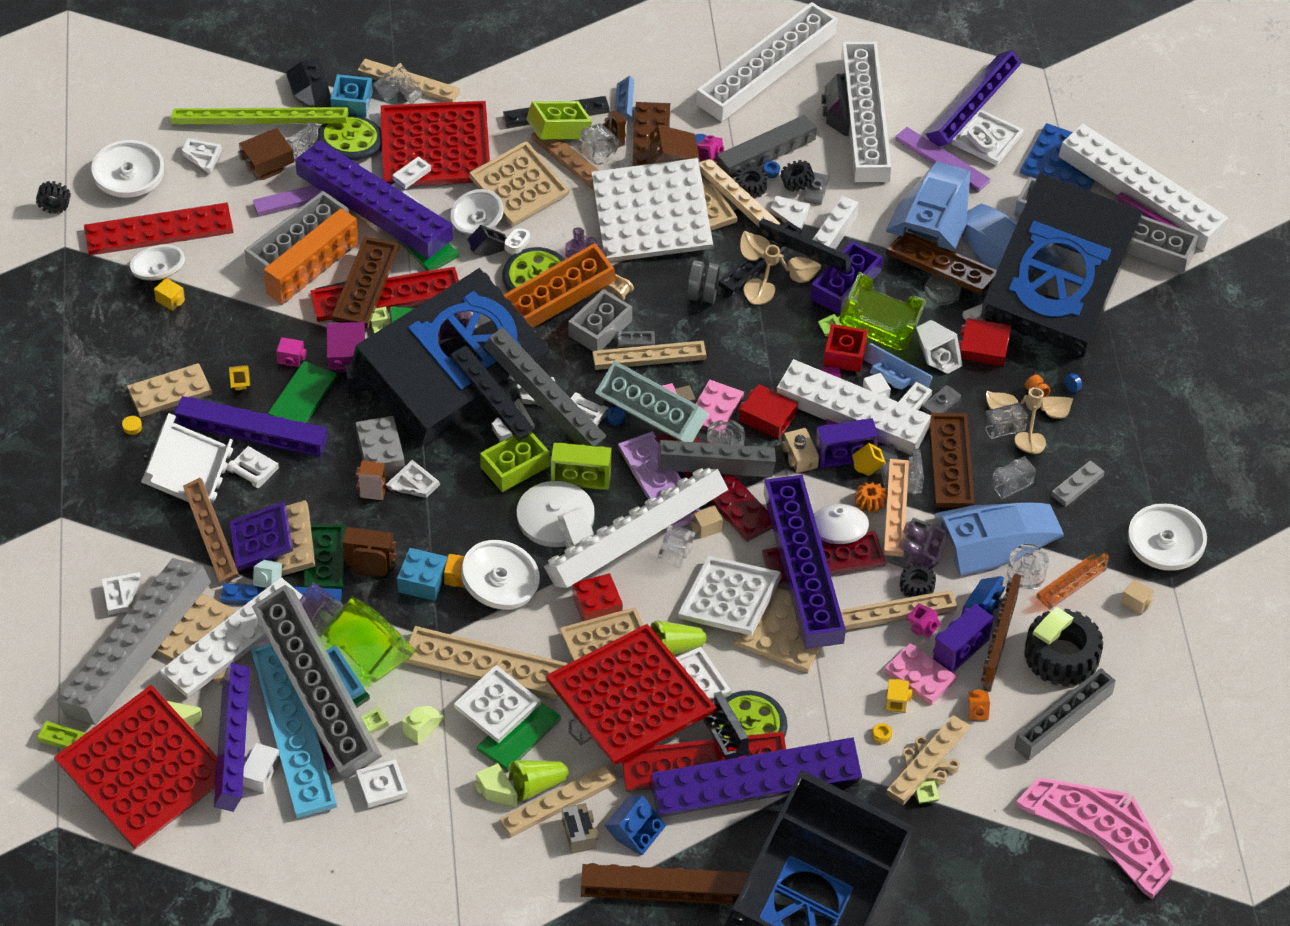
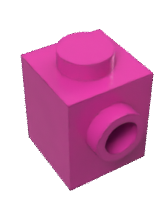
M281 337L277 349L278 364L300 367L301 361L305 360L307 352L304 349L303 341Z

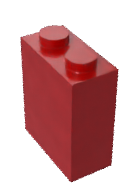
M967 318L966 325L962 324L960 335L963 336V341L959 340L961 359L1004 366L1011 325Z
M758 384L755 390L750 391L748 399L740 404L738 409L740 413L739 421L779 439L796 417L798 402Z

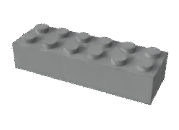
M322 191L244 249L246 265L264 277V268L340 208L349 213V209Z

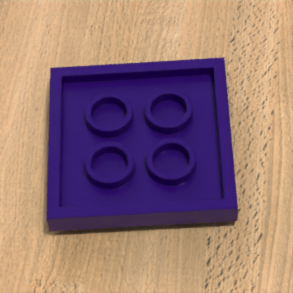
M284 502L230 521L235 564L239 571L255 566L263 560L269 561L293 552L287 508Z

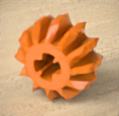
M873 481L871 484L865 482L863 486L859 485L854 496L856 507H860L861 511L867 510L868 514L871 511L877 514L879 509L883 510L887 502L886 488H881V483L875 485Z

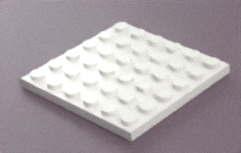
M698 158L592 172L603 251L609 262L713 249Z

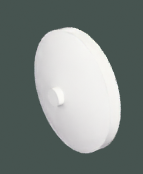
M123 140L109 144L96 154L92 162V176L95 184L105 193L116 197L127 198L146 194L161 182L164 175V161L160 152L150 144L137 140Z
M563 481L544 482L533 486L523 494L517 506V522L523 534L533 542L548 547H564V540L566 538L558 527L557 522L559 520L557 516L577 507H584L592 528L594 523V505L588 494L574 484Z
M1154 504L1141 509L1132 518L1128 530V542L1134 554L1144 563L1162 570H1180L1195 564L1201 558L1206 547L1207 534L1202 522L1189 510L1173 504Z
M488 540L476 544L467 552L461 566L462 581L468 592L479 602L497 609H514L525 605L533 598L539 585V570L533 558L519 546L506 541Z

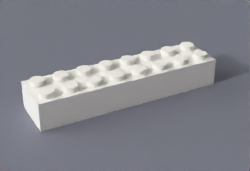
M794 359L777 386V393L798 402V409L824 420L827 418L836 423L873 418L878 433V442L885 445L893 444L895 449L915 456L930 427L931 415Z

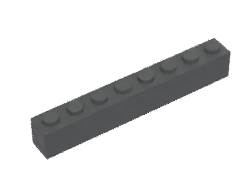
M503 327L489 337L484 348L577 445L601 446L607 436Z

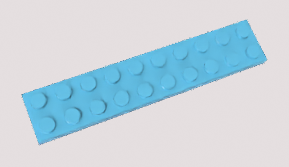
M272 644L252 648L253 660L277 748L279 749L296 817L301 818L337 808L315 726Z

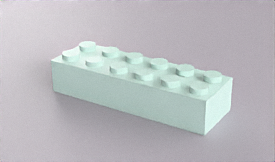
M613 361L595 392L604 400L682 442H693L709 415L700 406L616 361Z

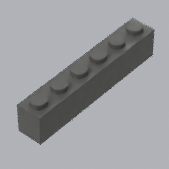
M804 114L717 154V165L731 178H734L739 169H743L745 166L747 168L749 166H753L752 168L758 167L765 162L816 140L817 127Z
M660 440L657 454L658 470L694 472L700 468H703V470L710 468L718 469L720 474L772 477L776 463L775 448Z
M1100 668L1018 733L1014 749L1030 761L1113 694L1116 680Z

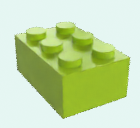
M532 101L526 118L539 139L542 140L587 139L592 120L579 101Z
M533 433L519 442L514 436H511L481 452L480 463L482 470L504 492L550 467V452Z
M566 443L553 444L551 481L568 482L583 488L609 489L611 448Z

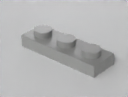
M1090 460L1052 491L1051 496L1066 507L1101 479L1105 471Z

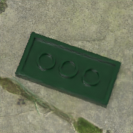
M345 524L311 525L315 567L304 569L303 587L342 589L343 591L344 555L342 542L346 529Z

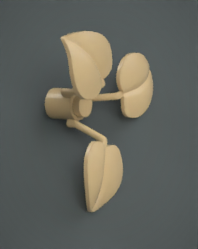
M744 231L740 242L742 255L750 261H756L760 257L765 258L767 263L764 280L754 278L747 281L744 286V294L749 303L753 305L765 304L773 298L775 287L771 283H766L770 266L776 265L779 260L786 271H790V278L798 283L809 282L821 269L819 263L803 257L790 259L787 266L778 246L770 245V242L763 236Z
M1031 388L1028 396L1025 395L1024 399L1018 404V400L1010 394L987 391V404L998 415L1010 416L1013 411H1018L1025 402L1028 409L1032 410L1029 433L1020 432L1015 436L1014 440L1019 449L1032 454L1041 453L1046 446V440L1043 435L1039 433L1032 434L1036 410L1040 408L1041 411H1045L1047 416L1061 419L1069 414L1073 398L1043 397L1044 392L1041 389Z

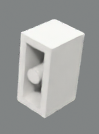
M577 507L557 516L559 520L557 522L558 527L566 538L564 540L566 548L573 545L577 547L585 537L595 536L584 507Z
M255 743L253 749L248 751L244 765V788L265 793L280 762L279 749Z

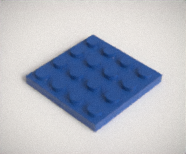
M1046 123L1021 167L1020 174L1037 179L1040 172L1089 191L1095 181L1058 157L1062 142L1073 132Z

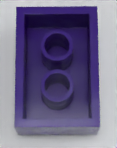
M873 418L817 427L815 449L819 455L818 463L820 468L854 463L852 455L866 444L870 443L877 447L878 433Z
M977 604L966 608L957 620L951 621L944 632L940 631L936 635L933 660L954 673L989 641L993 616Z

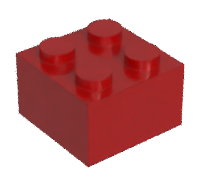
M831 324L825 349L824 366L840 367V369L861 372L868 330Z
M610 573L573 584L572 597L582 621L623 611L622 600Z

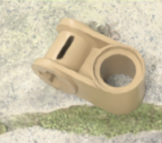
M615 274L616 281L603 287L599 292L604 289L624 301L625 296L633 291L634 286L629 280Z

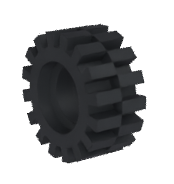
M798 160L797 163L793 161V164L788 163V167L784 166L783 170H781L780 176L784 187L788 191L791 190V192H794V190L799 192L800 189L805 190V187H810V184H813V180H815L812 167L805 160L803 162Z
M745 166L736 173L735 182L750 196H753L754 199L756 195L761 197L767 190V173L762 168L758 170L759 167L757 166L755 168H752L753 166H749V168ZM746 181H755V182H757V183L750 184V183H747Z
M46 181V184L43 182L39 186L36 196L38 207H43V211L47 209L48 213L54 211V214H57L58 211L59 213H63V210L66 211L71 197L70 190L66 189L67 186H61L62 183L60 182L55 184L56 181H52V183Z
M913 563V567L910 564L907 565V568H904L903 572H901L899 587L901 592L904 591L903 595L907 596L909 594V597L933 593L936 583L934 570H929L930 566L928 565L923 567V563H920V566H917V563ZM918 578L923 580L925 584L916 585L910 580Z

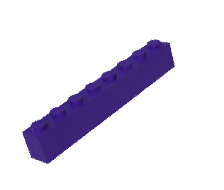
M1013 50L1000 53L928 130L925 135L929 141L940 147L949 144L1022 64Z
M182 396L174 412L176 424L318 457L322 456L328 441L327 428L319 425L307 424L265 413H257L193 397Z
M230 663L222 682L214 796L215 808L234 812L242 799L250 667Z

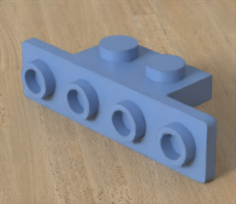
M872 343L868 344L863 360L873 365L870 371L871 374L881 373L886 382L896 389L902 390L908 385L913 386L916 382L929 388L933 378L932 375Z

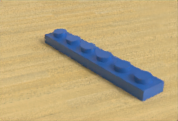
M223 583L221 603L246 605L266 588L248 584ZM293 587L308 599V605L305 608L340 610L342 589Z

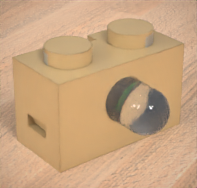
M803 428L784 433V441L781 442L784 453L787 452L789 464L791 467H794L795 472L800 473L818 468L819 455L807 429Z

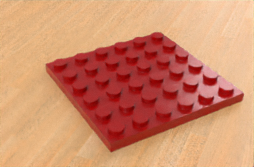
M486 101L380 105L384 181L388 184H394L393 174L418 156L431 165V171L410 186L474 183L470 179L469 173L490 161Z
M648 624L546 675V681L614 766L716 712V706Z
M152 685L148 686L54 757L55 762L135 850L215 789L217 756Z

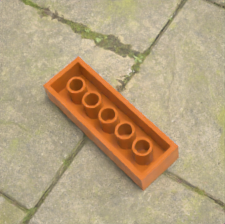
M340 208L264 268L266 294L280 304L285 303L298 291L304 289L313 279H316L323 271L329 269L333 263L341 259L348 251L354 249L358 244L357 219Z
M594 243L509 291L504 296L513 303L518 313L525 317L530 327L534 328L616 281L615 270L597 244Z

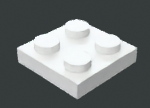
M396 759L356 770V775L368 808L408 797V791Z

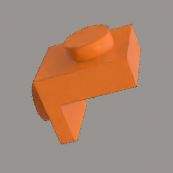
M983 690L968 691L969 720H989L990 699L988 692Z

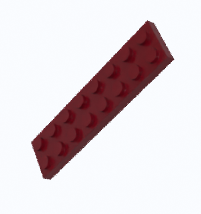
M666 433L654 438L659 444L660 440L679 441ZM697 436L693 440V442L703 443ZM680 471L687 479L693 476V472ZM721 474L729 490L709 502L713 506L715 505L717 511L747 542L773 529L768 510L734 475Z

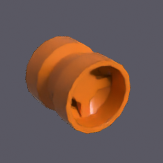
M1040 375L1031 376L1025 383L1028 391L1031 388H1039L1044 392L1043 397H1047L1050 393L1049 386L1043 383Z

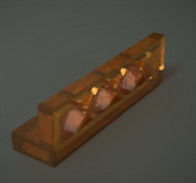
M1093 553L1040 590L1036 598L1047 608L1052 609L1106 571L1109 555L1104 553L1097 557Z

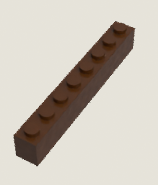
M596 863L582 864L581 897L734 905L750 873L744 871L726 872L723 870L707 871L702 869H669L657 866L650 868L637 865L619 866L617 864L598 865Z

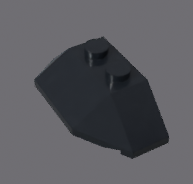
M319 58L298 62L286 72L294 99L311 108L331 107L328 81Z
M836 74L825 86V92L821 94V104L825 105L822 106V116L826 117L827 125L842 135L848 136L850 123L845 74Z

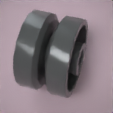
M693 261L688 281V300L698 301L703 291L704 303L714 304L718 289L720 264L710 263L705 274L704 262Z

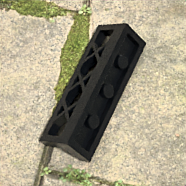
M714 693V705L716 706L717 714L715 717L709 715L704 718V723L725 760L748 755L749 739L723 693ZM715 724H720V725H723V727H722V728H718V727H715L714 725H715ZM722 735H725V736H728V737H730V738H729L728 740H726V739H722L721 736H722ZM729 747L737 749L729 752L727 751Z

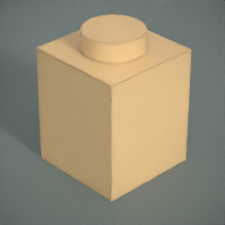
M715 505L693 513L691 526L701 539L722 532L723 519Z
M1133 579L1123 592L1121 604L1141 615L1145 609L1149 610L1154 602V599H1152L1154 590Z

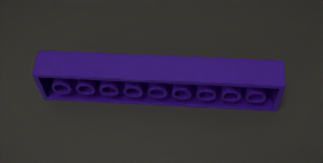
M319 140L295 159L296 175L321 191L326 192L338 202L427 259L431 258L453 240L452 223Z
M803 474L765 479L763 494L804 648L810 649L844 644L846 628Z
M854 737L655 772L651 774L650 782L656 812L659 817H666L787 795L790 793L801 770L833 786L858 782L862 778Z

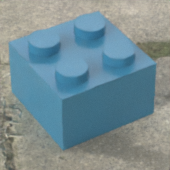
M337 74L331 96V107H348V115H358L366 118L373 93L372 78Z
M409 548L397 577L398 592L436 601L444 582L447 556Z

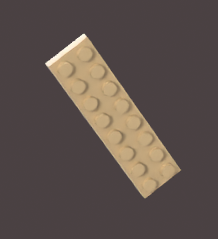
M417 626L414 627L402 657L404 663L478 681L497 665L532 694L556 700L558 695L546 681V675L569 664Z

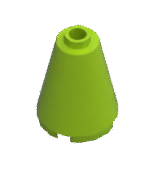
M660 620L654 621L650 625V628L674 656L699 647L702 648L703 644L706 643V633L698 627Z
M515 760L509 765V781L513 780V788L517 793L518 801H526L565 782L566 777H568V768L561 761Z

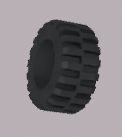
M1066 608L1063 610L1074 618L1072 623L1063 629L1056 639L1069 641L1076 645L1080 651L1075 654L1066 655L1055 652L1046 642L1033 635V631L1051 613L1050 611L1042 613V616H1037L1029 626L1024 656L1027 659L1028 667L1032 668V672L1036 676L1040 675V679L1045 682L1048 680L1053 685L1058 683L1062 684V686H1069L1071 683L1077 685L1080 684L1081 680L1084 682L1093 675L1097 667H1099L1103 650L1102 633L1100 630L1098 631L1099 627L1097 624L1091 622V618L1087 615L1085 617L1082 616V613L1079 611L1072 612L1070 611L1071 609Z

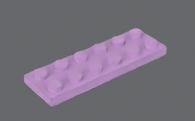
M653 431L618 444L620 453L648 499L661 496L663 490L669 487H676L677 482L681 480L677 471L658 470L657 454L659 443L654 439L656 436ZM697 508L665 529L668 532L690 524L693 521V513L700 511V509Z

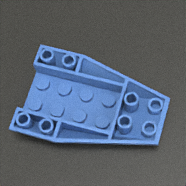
M936 162L897 205L886 232L903 237L906 229L911 228L939 236L938 247L955 251L966 227L971 171Z
M980 203L967 211L966 227L962 236L980 263L997 270L1017 222L1002 212ZM1049 245L1041 248L1032 257V259L1056 268L1065 263V259ZM1028 267V275L1037 271L1034 268Z
M1044 503L974 505L934 515L940 530H946L955 550L954 563L960 576L998 568L1064 536L1051 505Z

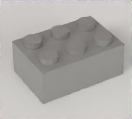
M603 289L568 321V336L592 351L602 350L617 336V331H622L632 322V306Z
M394 416L356 422L357 440L362 461L383 462L385 464V477L395 476L405 467Z

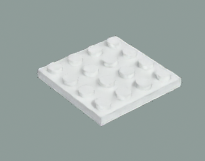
M708 556L678 613L679 619L752 636L782 577L781 572Z

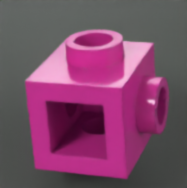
M713 135L706 136L697 144L701 162L708 159L716 162L717 154L725 151L722 138Z
M920 603L906 617L912 626L911 630L918 636L922 635L930 638L941 625L936 611Z

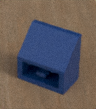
M997 576L981 579L964 604L962 612L966 608L977 604L993 616L994 609H998L1003 600L1001 596L1005 589V586H1003L1004 577Z
M641 795L628 796L604 826L616 841L643 855L666 827V824L644 796Z

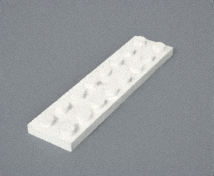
M279 578L160 670L161 675L184 696L189 698L229 667L230 663L237 661L267 637L252 608L254 604L284 585L295 591L303 608L308 605V599L283 578Z

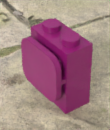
M364 322L327 323L328 370L336 373L345 372V365L352 364L356 345L365 340Z

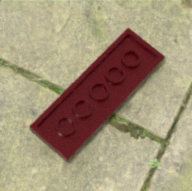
M876 531L867 532L861 539L846 544H833L821 540L830 575L886 565ZM778 547L762 550L766 569L781 572L782 577L778 584L787 583Z

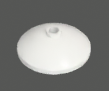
M487 189L472 190L457 199L451 209L450 217L453 226L459 232L471 235L480 225L490 229L494 228L503 216L504 206L501 198L495 192Z
M158 245L147 248L132 259L130 263L131 272L135 277L142 280L155 281L165 279L175 274L185 262L184 252L179 247L173 245Z
M832 504L814 513L820 539L828 543L846 544L857 541L867 533L869 528V520L865 513L851 505Z

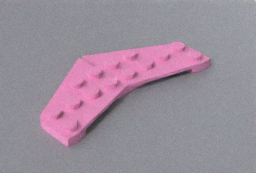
M1039 778L1016 801V806L1027 813L1095 838L1139 889L1151 899L1155 897L1172 876L1173 866L1134 796L1121 808L1129 798L1130 793Z

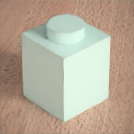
M263 560L255 565L253 585L268 588L281 578L282 563Z

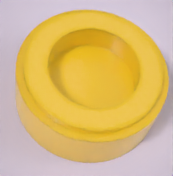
M136 416L126 417L122 422L123 431L126 434L135 435L142 429L141 420Z
M885 723L876 724L872 729L873 740L879 744L888 743L892 738V728Z

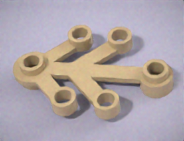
M922 736L917 737L914 744L915 748L918 749V753H920L927 745V739ZM905 748L902 752V759L906 762V768L914 759L915 751L912 748ZM950 759L949 761H942L936 769H947L950 773H956L959 770L960 763L956 759ZM939 770L932 772L926 780H935V783L942 785L946 782L947 774Z

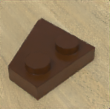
M613 110L608 114V117L604 120L605 123L601 124L600 127L620 148L625 145L626 119L617 110Z

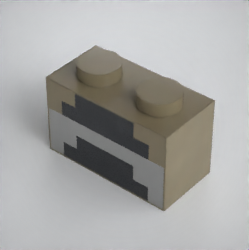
M586 803L562 808V822L571 854L596 849V840H599L597 828H593L592 825L594 823L592 810L588 811Z

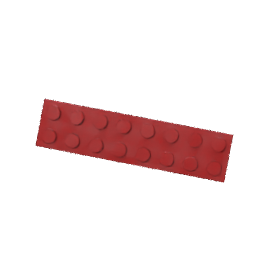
M228 202L84 224L89 256L234 233Z
M449 267L388 277L376 308L386 307L388 311L390 307L406 308L421 305L459 281L456 268ZM344 285L310 290L317 322L332 320L333 312Z
M784 731L747 735L749 739V754L740 757L786 749ZM714 739L651 746L622 762L625 791L651 789L650 776L655 772L723 761L725 758ZM729 747L727 749L728 752L737 750L736 748Z

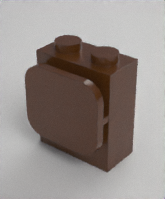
M659 124L650 133L649 140L651 142L649 143V149L653 164L698 158L700 162L695 133Z
M278 128L239 143L240 151H238L240 160L246 163L248 171L252 172L259 180H265L283 172L284 166L294 163V151Z
M346 527L342 542L344 566L352 567L353 571L358 574L383 577L387 572H391L392 565H396L397 553H395L397 542L393 540V533Z

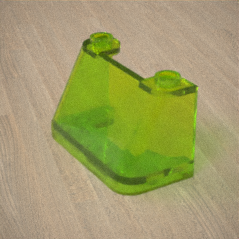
M859 272L840 315V324L842 326L868 330V338L897 350H905L915 332L927 300L919 296H911L907 299L906 303L873 290V279Z
M353 596L322 633L328 639L326 642L331 647L336 645L342 649L361 668L360 672L362 674L360 676L368 683L371 681L377 682L411 658L416 652V649L375 609Z

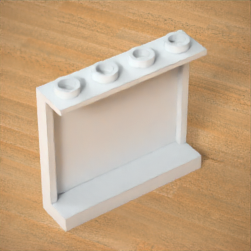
M168 413L141 482L188 501L183 485L201 478L211 503H214L217 493L214 491L220 487L223 478L220 475L221 473L224 474L228 463L225 461L232 454L233 448H231L233 440L230 439L227 445L173 423L176 416Z

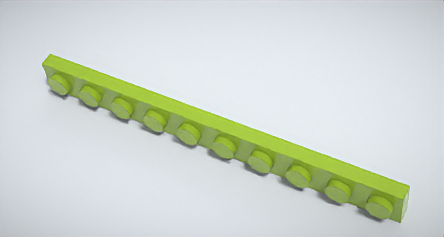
M348 107L173 108L170 119L171 124L178 125L347 123Z

